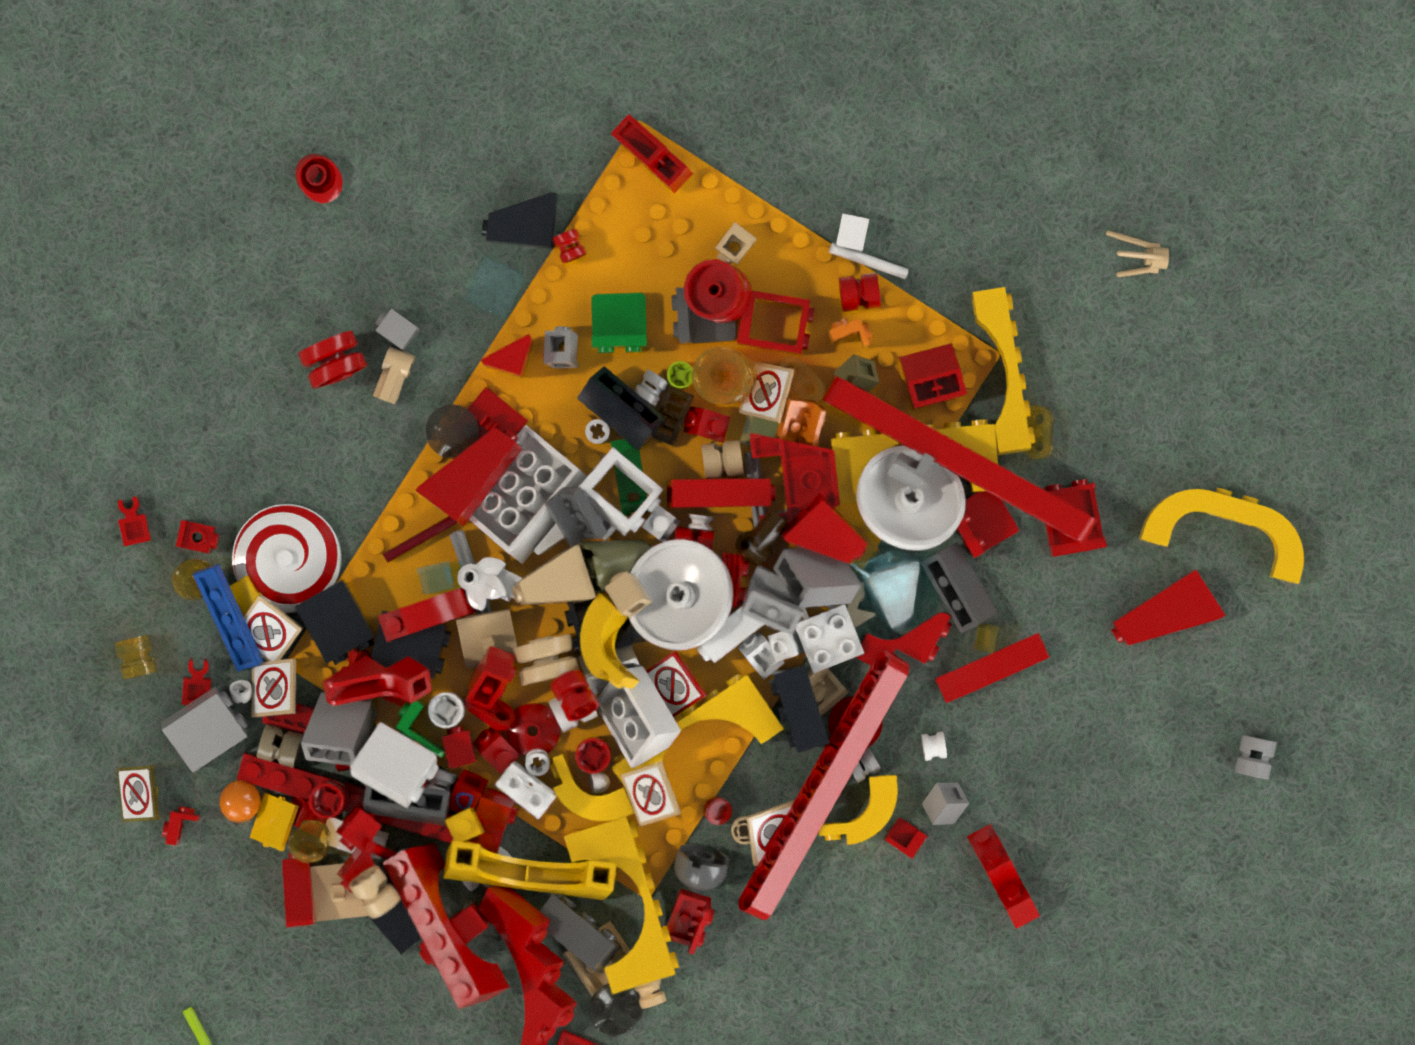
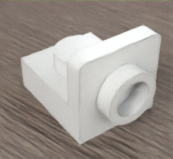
M796 628L792 636L781 631L767 636L776 662L805 652Z
M760 631L748 636L738 647L763 679H766L785 663L783 660L776 662L770 643Z

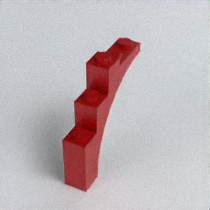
M502 886L489 887L478 911L492 923L505 941L521 979L525 1009V1023L521 1045H547L548 1040L554 1035L556 1028L566 1026L573 1019V1011L577 1004V1001L555 984L560 977V969L564 961L541 943L547 935L546 930L551 920L513 889Z

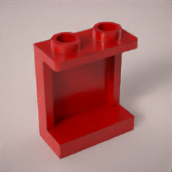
M1088 479L1072 481V487L1063 489L1061 484L1045 486V491L1097 520L1084 544L1045 524L1051 557L1107 547L1105 536L1103 537L1095 495V483L1088 484Z

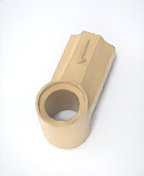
M390 346L382 364L383 371L373 396L396 404L405 378H408L410 374L409 369L411 364H414L416 356Z

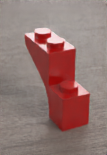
M937 613L908 633L893 640L879 639L866 633L861 642L864 654L855 658L871 666L879 653L886 651L895 655L894 652L897 649L923 664H926L927 660L932 662L940 648L936 646L940 636L945 638L952 626V623L949 622L951 616L946 613Z
M365 656L323 680L327 703L333 706L381 696L398 697L411 704L432 691L429 669L409 656L388 668Z
M357 806L353 808L335 831L342 836L339 842L351 851L356 847L337 872V875L343 879L339 884L352 894L353 892L349 888L352 880L374 866L371 853L366 850V844L369 841H373L376 833L382 826Z
M991 824L966 836L1014 927L1017 929L1040 917L1028 891Z

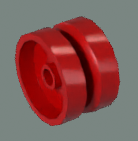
M718 259L704 260L695 265L687 274L684 283V298L688 307L696 315L716 323H729L740 318L748 309L752 298L751 284L747 275L738 267Z
M352 330L322 340L298 353L303 367L311 368L321 364L320 367L312 370L307 376L312 389L343 381L368 366L363 353L354 352L345 355V353L353 350L358 344Z

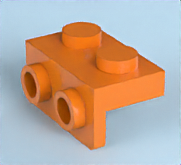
M847 318L837 321L831 325L832 329L828 332L831 344L857 334L862 348H866L869 346V340L872 338L867 322L862 324L860 318L851 322Z
M787 397L775 438L818 447L820 431L826 420V409L815 400Z

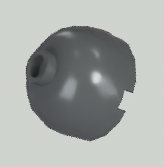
M683 844L677 850L674 869L676 876L691 892L703 893V891L712 890L718 887L727 875L730 863L728 856L717 849L714 850V854L706 852V846Z

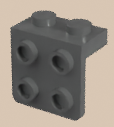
M684 287L676 288V294L672 295V309L677 311L678 322H673L674 338H679V343L733 341L736 338L735 320L729 323H716L696 315L686 303Z

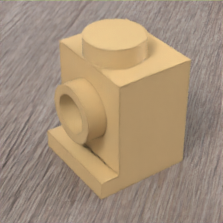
M735 222L715 247V250L719 252L716 257L721 261L729 264L733 263L737 266L754 245L757 238ZM735 242L739 245L737 252L729 250L731 243Z

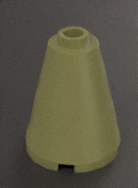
M644 540L584 541L578 544L595 595L606 591L605 586L611 583V578L616 574L625 573L626 571L631 573L636 562L652 548Z

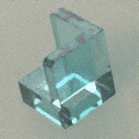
M450 561L416 568L417 574L420 577L423 594L426 595L455 588Z

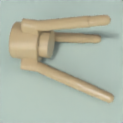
M1106 231L1107 236L1149 248L1145 250V253L1118 251V256L1144 259V265H1149V267L1120 271L1116 273L1117 277L1145 273L1158 274L1159 269H1167L1169 249L1160 247V243H1150L1124 234Z

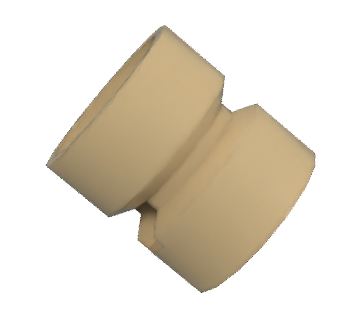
M739 440L724 442L720 447L717 443L701 445L706 479L721 478L723 473H726L728 476L744 475Z
M378 866L365 870L349 884V888L356 898L364 900L362 906L371 918H376L386 913L400 900V896L393 886L385 884L387 878Z

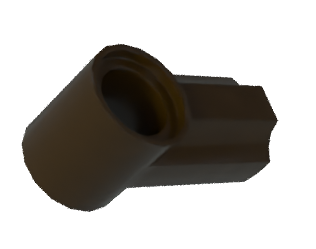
M770 509L752 531H745L738 537L735 548L754 565H761L770 557V546L787 527L788 523Z

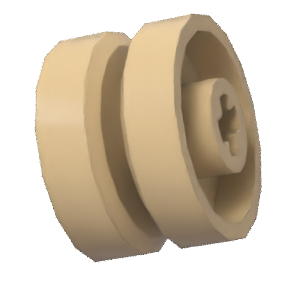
M570 634L555 638L552 635L529 641L527 645L512 648L516 662L524 663L533 660L534 663L533 666L522 668L518 672L521 685L559 677L566 672L579 670L576 657L569 656L561 659L558 657V654L570 651L573 648Z

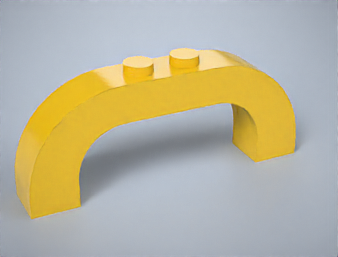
M1217 488L1216 492L1190 489L1174 493L1161 500L1150 511L1144 521L1139 540L1168 547L1176 522L1190 512H1203L1258 528L1269 536L1274 546L1275 555L1269 577L1293 584H1299L1304 565V552L1300 537L1293 525L1283 515L1271 508L1259 505V499L1243 495L1242 500L1231 497V491Z

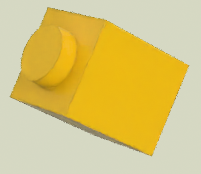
M469 808L445 820L454 840L458 842H466L485 832L474 808Z

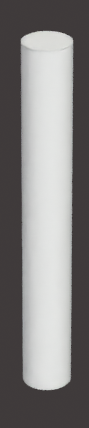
M833 242L829 248V253L903 279L907 277L909 270L907 268L853 249L839 247Z

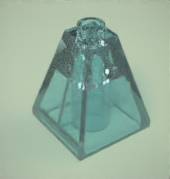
M900 548L850 564L857 578L864 582L865 594L883 623L890 627L892 631L903 630L907 627L908 623L912 622L920 566L917 559Z

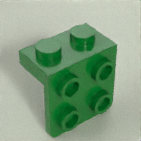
M643 293L594 294L592 296L593 349H598V353H614V348H625V352L634 353L641 352L642 347H647L646 297Z
M420 699L411 704L406 702L398 714L402 717L396 726L400 730L399 733L412 741H417L424 748L442 758L446 753L445 749L411 727L426 703Z

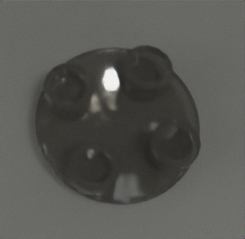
M449 404L438 408L431 414L426 424V438L430 447L440 456L450 459L456 458L478 441L481 431L475 416L465 407L456 404Z
M609 983L600 987L594 993L589 1003V1017L592 1024L597 1030L610 1037H616L628 1032L643 1016V1010L639 1003L640 996L634 988L612 994Z

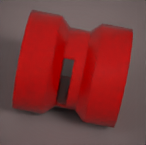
M577 228L552 238L555 246L560 249L562 264L587 255L585 247L580 244V234Z

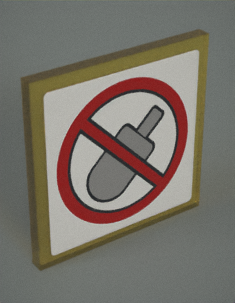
M154 765L116 768L122 822L159 820L157 801L159 789L155 782Z

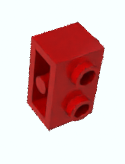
M490 646L471 675L465 701L491 710L498 697L501 698L503 696L507 683H511L515 676L516 667H513L515 655Z

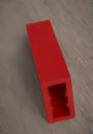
M494 427L419 485L415 491L464 527L523 449L516 443L519 438L507 429L502 433Z
M687 479L666 481L667 508L771 506V501H775V485L771 484V479Z
M1192 570L1112 621L1111 623L1114 628L1111 629V632L1119 644L1124 642L1125 645L1129 646L1218 620L1226 615L1198 571Z

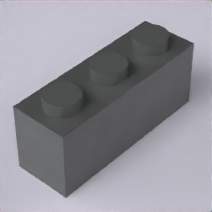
M957 542L921 562L961 634L997 613Z
M367 785L363 802L364 812L446 826L445 820L449 810L450 791L422 787L423 792L418 801H412L408 808Z
M552 894L540 910L543 915L551 920L546 931L592 970L601 973L621 948L614 942L617 937L605 928L602 931L594 925L596 920L585 911L580 914L574 908L577 904L567 896L563 895L560 898Z

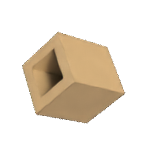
M627 571L616 574L611 578V583L605 586L620 613L631 618L652 603L636 575Z

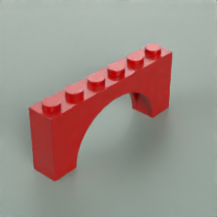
M435 843L402 850L383 862L459 1009L490 1000L510 988L498 963L486 962L475 955L465 945L451 925L443 908L438 889L439 874L444 869L445 862Z

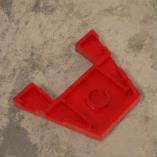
M755 433L750 434L752 458L781 455L787 512L777 514L787 523L798 515L819 493L834 507L841 505L834 450ZM759 515V521H760L765 515Z

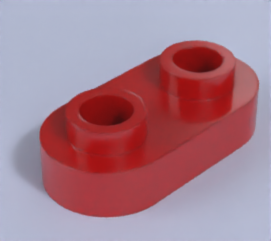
M466 696L464 697L465 708L495 730H508L515 720V712L512 707L499 698L491 710L465 701Z

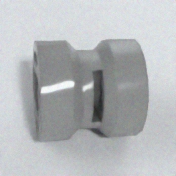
M647 369L643 375V382L637 384L633 391L655 407L659 401L660 393L666 391L670 384ZM649 383V384H651L652 386H654V387L657 388V389L654 390L652 387H650V386L647 385V384Z
M869 747L866 748L860 759L866 770L863 771L858 762L852 774L857 783L865 780L866 775L870 773L875 774L881 770Z

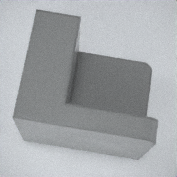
M900 452L887 475L916 491L935 458L925 453L920 462Z
M958 782L936 783L922 803L932 825L954 824L969 804Z

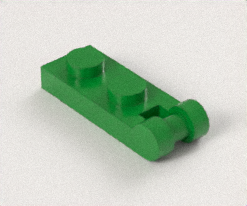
M625 439L610 441L611 448L616 449L643 472L640 450L638 451ZM615 467L621 511L624 516H630V513L636 512L647 499V494ZM638 492L639 500L628 502L627 494Z

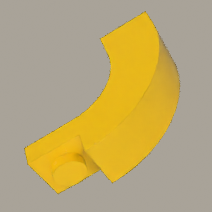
M599 592L589 606L581 627L580 644L584 661L594 677L607 680L617 688L623 686L634 689L639 680L619 661L615 651L617 632L628 617L620 613L609 595Z
M564 753L552 758L554 763L550 767L556 780L559 778L562 780V783L554 786L553 789L560 801L575 814L594 821H612L635 813L625 787L600 795L588 793L576 783Z
M897 775L868 776L870 798L865 811L851 821L824 823L818 832L819 836H824L825 841L840 840L841 834H846V843L851 845L865 841L877 834L889 821L895 809L898 794Z

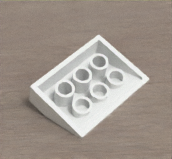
M527 425L517 435L519 439L516 443L523 449L469 519L522 564L556 524L545 503L563 487L579 488L588 477Z

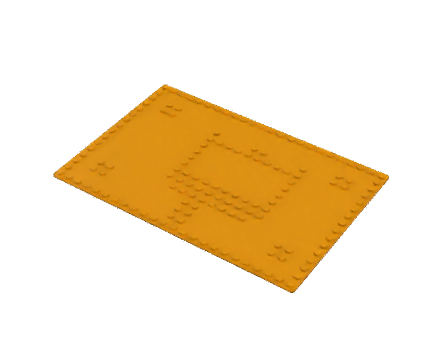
M638 121L691 170L692 176L674 194L626 148L620 145L564 231L578 229L580 244L585 247L587 255L562 264L560 249L555 246L483 356L484 358L521 337L530 334L534 343L523 378L487 368L483 365L482 361L479 362L337 583L345 579L375 635H377L380 623L378 616L382 615V610L391 612L462 588L457 579L461 567L450 539V534L453 532L464 531L476 564L483 558H497L506 563L505 570L522 578L558 553L572 547L566 539H563L543 554L537 555L533 551L522 564L469 520L464 527L458 523L389 563L384 558L383 553L448 517L446 513L415 490L424 481L471 446L452 428L485 387L527 419L528 422L525 425L585 475L589 476L612 449L610 441L624 439L611 427H609V438L602 444L592 443L586 437L585 429L588 423L596 419L602 420L577 399L589 378L605 366L634 390L637 384L643 382V375L647 369L668 382L667 371L669 367L677 361H684L694 371L692 384L682 390L694 395L690 407L703 408L730 416L724 442L735 440L740 442L744 475L728 476L726 473H723L721 478L714 479H747L744 454L751 452L750 434L755 433L775 438L779 425L778 422L739 413L753 361L795 370L787 397L815 400L826 409V420L820 431L818 447L831 449L830 439L836 438V433L852 432V437L863 436L864 430H874L822 400L834 379V372L853 354L875 362L879 383L869 394L925 425L933 424L934 429H944V423L959 421L996 364L1000 354L879 274L877 276L881 308L865 309L863 306H860L857 311L843 312L840 299L839 277L854 275L856 279H860L862 274L876 272L863 264L829 253L831 243L644 122ZM735 222L757 238L754 245L736 266L747 275L751 284V290L810 300V306L815 307L813 321L806 324L805 333L810 334L808 350L802 349L801 355L737 345L741 317L735 320L736 338L733 341L681 344L679 343V338H674L673 322H678L677 311L672 309V295L676 294V288L684 287L687 274L695 265L704 260L718 259L716 256L719 252L715 250V247ZM733 242L729 245V250L737 252L739 245ZM643 293L646 297L647 347H642L641 352L634 353L625 352V348H614V353H598V349H593L591 298L594 294ZM755 299L749 338L796 346L802 307ZM845 318L849 322L860 318L862 324L867 322L872 334L869 346L862 348L857 334L831 344L828 336L829 330L832 329L831 325ZM557 326L570 327L571 331L578 334V368L553 369L543 363L545 331H554ZM952 343L961 368L967 395L913 410L899 357ZM565 345L561 349L562 352L565 351ZM649 383L647 384V385H649L650 387H652L654 390L657 389V388H655L654 386H652L651 384H649ZM666 391L660 393L659 401L655 407L651 405L657 411L660 408ZM672 395L669 399L682 406L686 402ZM666 406L665 411L680 416L681 411ZM665 417L664 422L676 426L677 421ZM684 422L673 446L654 438L640 449L643 473L663 489L658 496L662 500L659 506L680 521L677 527H688V524L691 523L689 514L713 517V520L709 522L710 527H712L711 531H714L712 551L720 559L724 552L727 554L731 552L733 555L737 554L738 556L741 555L736 550L735 543L743 532L754 529L751 507L667 508L666 481L706 479L701 445L717 443L720 447L724 443L685 433ZM596 424L597 427L593 425L590 428V431L593 433L592 438L599 439L598 436L603 438L605 432L602 431L603 425ZM660 427L658 430L659 432L666 434L670 437L673 433L672 431L665 429L663 427ZM781 455L761 457L759 459L762 479H771V484L775 485V501H771V506L766 507L767 512L770 509L775 513H778L779 510L785 512L787 504ZM613 465L593 490L622 514L615 467ZM638 492L627 494L628 502L639 500ZM857 503L841 504L835 508L866 538L868 543L864 555L858 560L853 559L849 563L851 569L858 577L882 539L865 523ZM631 512L630 516L625 517L630 519L635 512ZM651 512L644 513L641 516L645 521L635 533L630 529L623 536L616 530L607 539V541L644 540L652 548L663 543L642 527L652 514ZM676 528L666 542L675 540ZM692 528L694 533H697L699 531V529ZM779 535L772 543L773 556L771 558H768L761 565H754L752 562H749L748 577L742 576L741 587H747L757 566H762L775 572L773 568L783 550L798 547L787 542ZM584 538L580 543H582V542H584V541H605V540H604L603 538H601V539ZM512 597L509 602L502 598L489 599L493 612L510 609L517 647L527 645L529 641L552 635L553 638L570 634L571 637L576 636L574 626L568 627L564 611L569 610L568 604L521 605L520 602L517 603ZM739 604L737 608L732 606L728 616L743 606V604ZM827 605L805 607L809 618L829 610ZM474 612L463 617L478 615V613ZM456 619L441 623L448 625L447 631L451 632L448 648L443 647L440 657L445 659L442 674H436L435 679L430 678L432 691L419 698L426 705L411 726L442 748H444L442 736L448 735L447 729L463 726V730L470 729L474 742L483 730L490 727L467 709L464 718L457 725L450 728L436 726L428 715L430 701L436 695L443 692L456 693L464 701L471 675L476 667L466 669ZM764 624L752 634L760 631L769 642L767 636L780 631ZM307 629L287 658L296 659L297 674L324 691L323 680L340 671L342 666L347 667L349 664L348 658L336 665L333 661L326 664ZM376 636L371 639L373 644L364 649L365 651L370 653L371 656ZM648 640L632 645L640 666H643L645 670L675 651L657 646ZM743 641L715 663L712 659L706 662L697 650L699 646L686 650H676L706 695L716 688L721 692L728 687L726 681L740 673L742 677L746 674L748 675L771 710L780 698L779 695H773L769 680L774 679L773 675L770 674L766 679H763L738 649ZM573 646L570 651L558 654L559 659L569 656L576 657L579 670L584 675L578 659L581 651L575 653ZM803 652L783 660L785 663L775 671L802 663L806 653ZM514 660L513 667H516L515 676L511 683H507L503 696L498 698L512 707L514 711L520 706L529 703L542 704L551 709L549 701L556 697L550 686L558 677L521 685L518 672L522 668L533 666L534 663L533 660L524 663H518ZM601 693L595 695L596 699ZM381 697L371 698L377 713L374 724L379 725L381 722L399 733L400 730L396 726L402 718L398 715L402 707ZM702 698L696 702L695 706L698 708L706 702L705 699ZM596 709L597 717L585 723L580 720L577 727L563 732L560 727L558 743L547 754L549 755L551 765L554 763L553 757L564 753L576 783L583 790L592 794L589 773L583 771L578 766L575 753L580 743L588 737L604 739L611 748L612 756L608 766L601 772L609 777L610 786L606 791L598 793L600 795L624 787V785L611 768L615 764L613 758L621 754L622 751ZM680 713L675 716L674 720L677 722L683 718L682 714ZM708 719L693 723L681 730L672 744L666 749L662 760L681 813L643 826L639 825L635 813L626 816L629 822L634 821L639 836L634 839L637 848L642 847L647 863L642 865L645 874L651 873L655 889L674 862L677 850L686 843L703 817L705 803L709 799L716 797L754 738V735L742 726L726 720ZM529 726L528 734L531 736L537 735V727ZM506 730L498 731L508 741ZM475 746L478 760L475 763L450 769L446 753L442 758L438 755L436 756L437 764L448 772L456 774L458 778L462 771L466 769L489 780L486 788L489 787L503 792L495 784L508 768L500 774L479 753ZM519 754L520 757L516 761L526 768V757ZM539 757L533 758L531 765L534 766L536 764V767H541L544 759L539 760ZM550 766L545 774L536 776L552 790H554V786L562 783L561 778L555 779ZM557 796L539 819L516 802L515 808L519 809L517 815L519 818L566 848L564 836L611 822L583 818L569 810ZM616 867L615 880L641 896L635 882L623 870Z

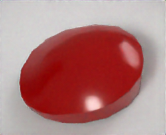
M313 153L304 156L298 162L295 178L298 187L306 197L318 203H329L339 196L342 191V175L334 162L327 156ZM321 170L322 178L318 182H314Z

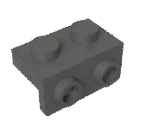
M563 487L545 503L568 544L572 547L577 546L584 538L601 539L608 533L603 525L602 517L595 512L590 504L588 494L581 488Z

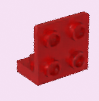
M980 491L965 500L964 515L956 531L972 558H976L986 550L1016 534L1019 529L1000 498L987 491Z

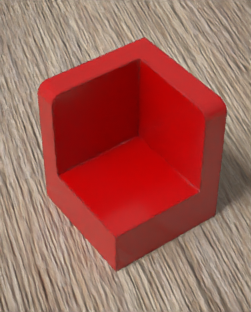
M898 818L884 840L913 859L928 836L904 819Z

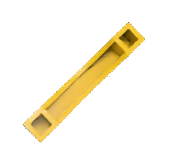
M1005 287L973 292L971 297L975 322L995 343L1002 357L1006 372L1005 402L1000 417L995 424L997 455L1029 451L1031 443H1035L1033 427H1028L1026 417L1031 416L1029 401L1023 400L1022 390H1026L1024 373L1019 374L1018 363H1022L1020 347H1015L1013 337L1017 336V326L1015 320H1010L1009 310H1013L1011 293L1006 294Z

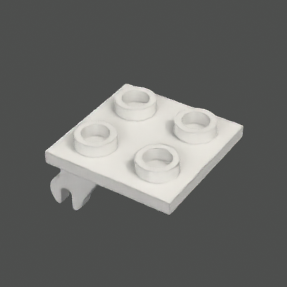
M845 604L836 607L834 605H827L828 611L810 618L805 607H802L804 609L803 620L798 622L796 631L813 673L864 654Z

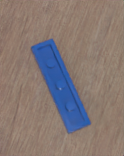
M216 564L196 571L193 574L237 672L260 665L264 660L220 565Z

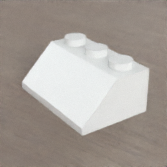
M643 666L628 668L639 680L634 689L623 686L617 688L609 682L597 698L599 703L597 710L631 768L639 766L667 749L681 732Z

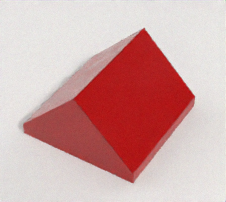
M527 334L482 358L481 361L487 368L523 378L534 341L530 334Z

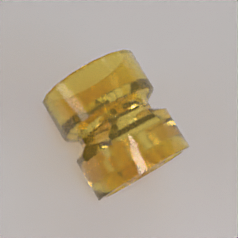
M148 634L114 643L117 658L123 660L119 665L123 680L157 672L155 659L149 655L152 647Z

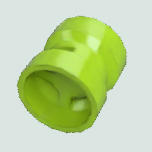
M684 361L673 363L667 371L669 384L681 390L688 388L694 380L693 368Z

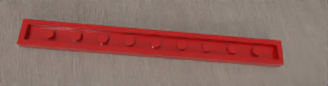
M247 752L243 754L237 775V780H243L247 783L308 801L310 793L319 784L328 780H338L298 767L290 768L283 766L274 760L272 762L257 758V755ZM338 780L345 784L350 793V802L344 812L350 813L355 806L364 811L365 787ZM448 813L447 819L455 816V814ZM368 814L375 821L448 843L455 841L447 824L446 826ZM481 823L485 832L465 843L480 844L481 848L498 854L504 832Z

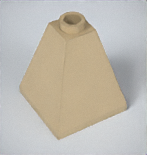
M579 545L558 553L514 584L515 587H512L513 597L521 605L581 603L596 597Z

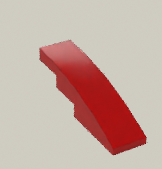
M1038 632L935 678L945 702L948 703L1048 659L1050 656Z

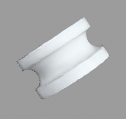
M596 419L588 423L585 433L588 440L592 443L602 444L609 438L610 429L603 420ZM596 424L603 425L604 437L598 436L599 439H593V433L590 431V428L593 425L597 427Z
M689 514L691 523L688 524L687 528L711 531L712 527H710L709 522L713 520V517Z
M539 748L529 751L525 758L527 771L534 776L545 774L550 766L547 752ZM539 757V760L544 759L542 766L536 767V764L532 766L533 758Z

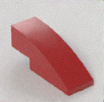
M630 114L610 133L674 194L692 176L691 170Z

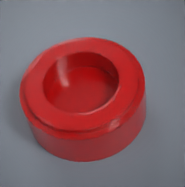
M713 797L705 803L703 813L705 818L713 825H723L731 818L732 807L724 798Z

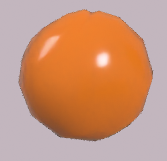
M243 780L229 783L222 791L219 799L221 813L227 820L238 824L253 819L261 804L260 792L253 784Z

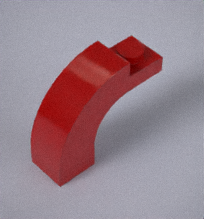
M459 588L379 615L378 618L388 642L477 612V610L467 602L465 590Z

